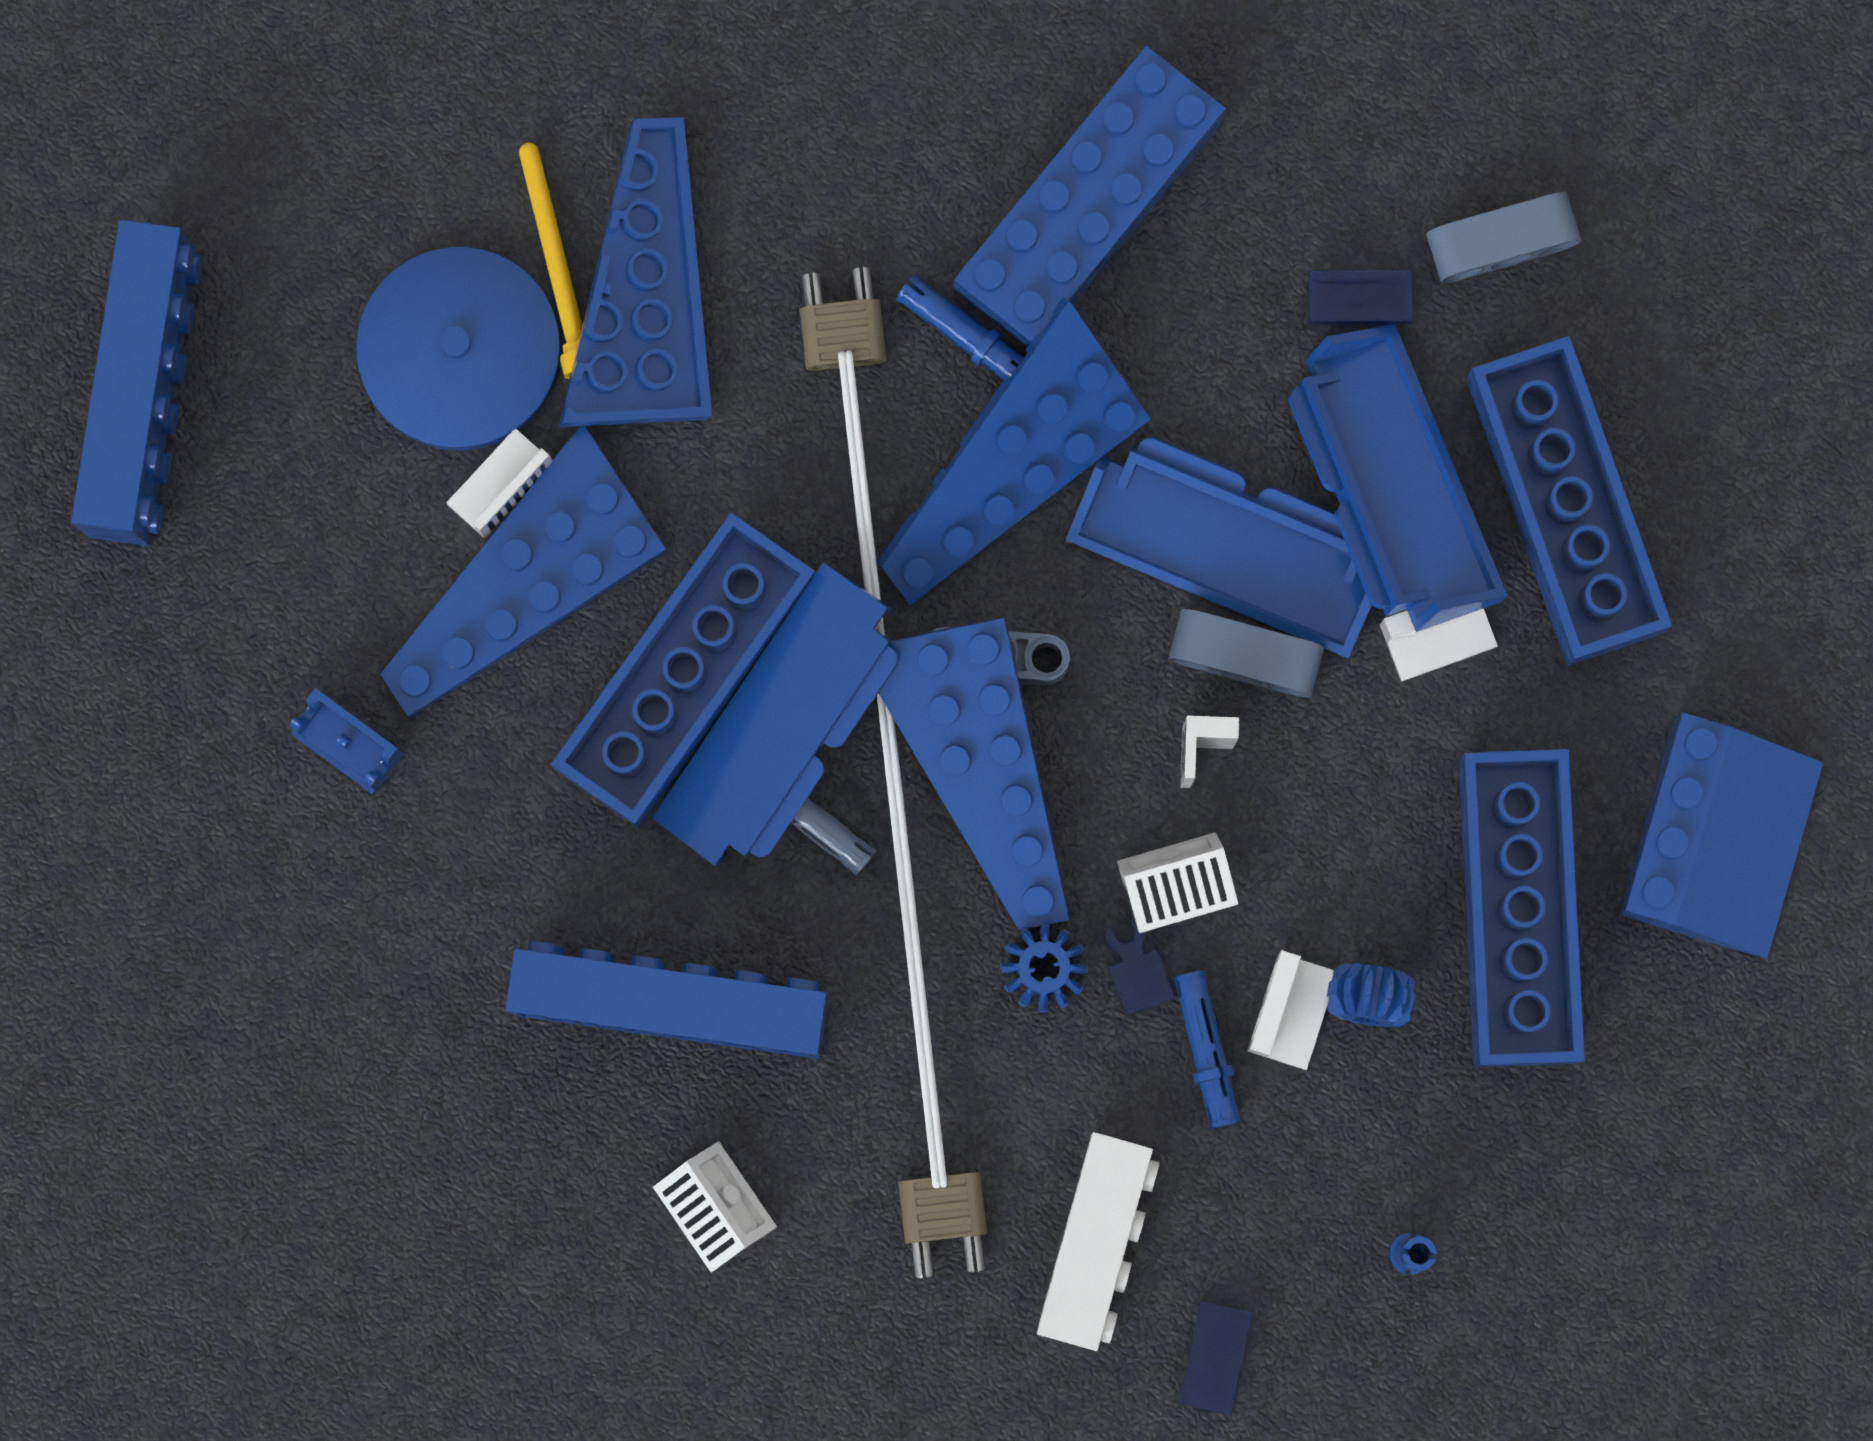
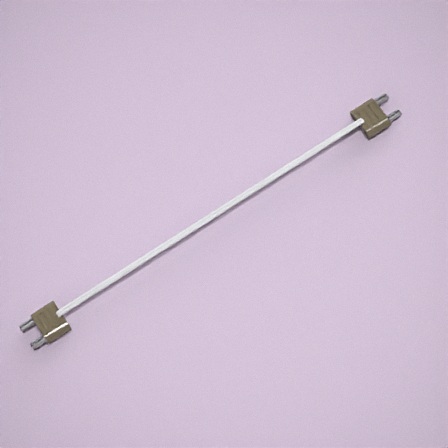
M863 266L866 299H863L860 270L857 267L853 269L856 300L823 304L820 275L812 272L816 305H812L809 273H806L802 276L805 307L799 309L806 370L840 369L864 589L881 600L854 371L855 366L879 364L887 361L881 304L879 299H873L869 267ZM882 617L875 630L885 636ZM878 693L879 721L931 1178L898 1181L905 1244L912 1243L915 1277L922 1279L919 1242H922L926 1278H929L933 1275L929 1241L963 1237L967 1271L974 1273L970 1236H974L977 1269L980 1272L985 1269L981 1235L987 1234L980 1172L946 1176L895 721Z

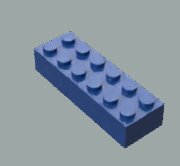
M1146 46L954 279V292L1026 349L1036 335L1040 336L1055 315L1052 311L1062 297L1068 299L1072 305L1080 298L1220 127L1224 120L1226 108Z
M119 220L71 523L92 539L150 546L152 533L159 534L161 529L163 505L157 503L160 483L166 484L168 482L171 468V455L165 453L167 435L174 434L177 428L179 406L173 403L175 384L183 383L187 364L186 354L180 353L183 334L190 335L194 322V305L188 304L191 284L198 285L202 271V256L196 254V247L179 227Z
M1570 336L1472 368L1466 381L1566 665L1570 666L1664 634L1672 627V623Z
M730 513L550 765L558 773L640 829L727 707L815 575V571L739 517Z
M1569 749L1464 753L1458 760L1473 1067L1556 1065L1584 1062Z
M529 941L528 950L514 949L505 1008L506 1012L514 1016L815 1059L821 1058L829 997L826 992H819L820 985L816 981L787 978L786 987L768 984L766 974L735 970L734 979L717 977V970H714L715 967L684 963L683 971L677 972L665 970L666 963L661 959L632 956L631 965L614 963L615 956L611 955L610 952L580 948L578 958L564 956V949L560 948L559 945Z

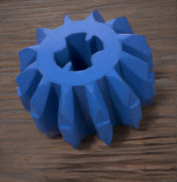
M1042 924L1039 932L1040 942L1035 943L1031 932L1025 928L1020 931L1021 939L1027 947L1025 950H1022L1013 943L1006 945L1005 951L1020 960L1019 963H1001L1000 971L1006 974L1018 973L1019 977L1006 983L1004 989L1007 993H1011L1021 986L1026 988V991L1019 999V1006L1025 1008L1029 1004L1032 995L1036 994L1039 995V1012L1046 1013L1049 1006L1048 995L1053 994L1057 1005L1061 1009L1068 1006L1067 998L1061 991L1063 986L1077 995L1082 992L1083 987L1068 977L1069 974H1087L1088 966L1085 964H1070L1069 960L1080 956L1084 949L1081 944L1074 945L1066 952L1062 949L1070 935L1067 930L1063 929L1059 933L1056 942L1052 943L1048 942L1050 935L1049 925ZM1048 955L1056 961L1053 964V969H1059V973L1055 979L1046 976L1042 982L1036 981L1031 976L1035 973V968L1029 969L1030 962L1033 959L1042 961Z
M1357 962L1355 964L1344 963L1334 969L1332 981H1329L1327 1010L1340 1020L1351 1021L1353 1024H1364L1370 1027L1399 1028L1410 1022L1411 1012L1415 1009L1417 996L1415 993L1416 981L1404 971L1393 970L1390 967H1380L1374 964L1365 965Z

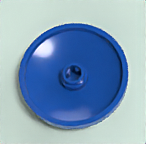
M448 247L425 252L411 258L393 270L379 284L367 302L361 316L357 333L356 355L361 380L368 396L377 410L394 428L405 436L430 447L454 451L473 450L505 440L513 430L517 429L520 431L539 413L548 400L557 380L560 368L561 338L555 314L547 297L535 280L521 267L503 256L490 251L470 247Z

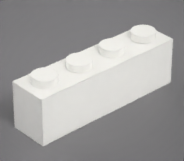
M1095 1132L1091 1133L1036 1334L1094 1351L1098 1350L1100 1341L1110 1344L1118 1313L1109 1311L1114 1291L1124 1293L1132 1263L1123 1261V1256L1128 1240L1138 1242L1146 1212L1136 1209L1141 1191L1152 1192L1160 1163L1150 1160L1153 1152L1152 1148Z

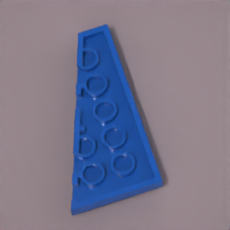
M684 117L634 119L630 123L559 427L708 420L712 417Z
M1062 297L1052 311L1055 315L1041 335H1036L1025 350L1028 353L1010 379H1004L959 444L961 448L946 470L942 468L933 480L932 484L934 487L918 510L909 514L876 561L909 606L1151 420L1072 303L1065 297Z
M580 426L552 460L553 462L539 476L381 672L380 675L408 718L411 719L667 553L662 542L585 426Z
M1006 616L891 640L892 642L889 646L896 651L898 663L878 693L1018 930L1038 927L1042 924L1068 921L1070 919V912Z

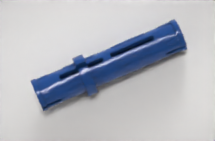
M918 275L912 276L909 279L910 286L907 284L903 286L896 301L905 305L971 355L970 362L979 368L984 365L1002 380L1010 379L1024 357L1001 341L1003 335L997 330L988 331L923 282Z
M1201 970L1176 976L1173 978V981L1176 985L1197 1072L1192 1074L1194 1085L1200 1084L1209 1129L1242 1122L1230 1079L1235 1074L1233 1066L1227 1065L1210 998L1206 972Z
M1404 1233L1394 1239L1389 1249V1259L1393 1267L1401 1273H1405V1270H1410L1409 1274H1417L1429 1269L1436 1260L1433 1259V1254H1437L1434 1243L1421 1235L1415 1234V1237L1410 1238L1411 1233ZM1412 1246L1415 1249V1253L1418 1254L1417 1258H1414L1413 1261L1407 1254L1408 1249Z

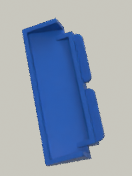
M1396 325L1327 336L1305 360L1311 376L1305 377L1289 394L1288 402L1321 484L1326 490L1335 492L1340 506L1335 511V518L1369 602L1374 607L1383 609L1385 617L1407 609L1416 632L1501 603L1508 595Z
M1146 437L1140 442L1139 446L1134 445L1125 465L1105 456L1099 459L1069 529L1066 541L1288 634L1317 643L1325 649L1349 659L1372 604L1368 600L1336 521L1335 512L1275 487L1264 488L1259 496L1244 491L1246 480L1241 473L1155 437Z
M823 562L652 819L714 866L723 863L727 857L725 851L729 845L743 856H748L750 853L757 857L769 855L824 774V764L820 758L815 756L823 743L829 747H839L846 742L896 667L898 655L889 646L892 641L875 630L881 618L887 617L893 608Z

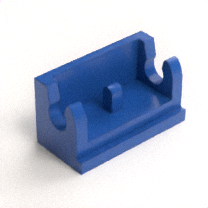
M314 688L306 699L308 706L299 718L297 716L294 717L290 723V728L293 729L291 735L374 795L404 753L325 694Z

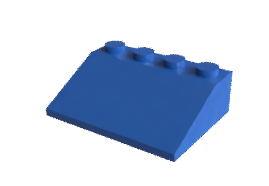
M1682 712L1672 723L1617 915L1759 958L1768 959L1824 762L1739 729Z

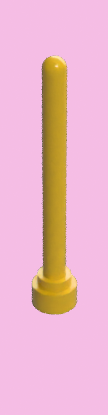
M527 142L520 147L519 157L566 344L562 346L564 354L560 356V362L564 378L570 379L583 324L539 149L535 144Z

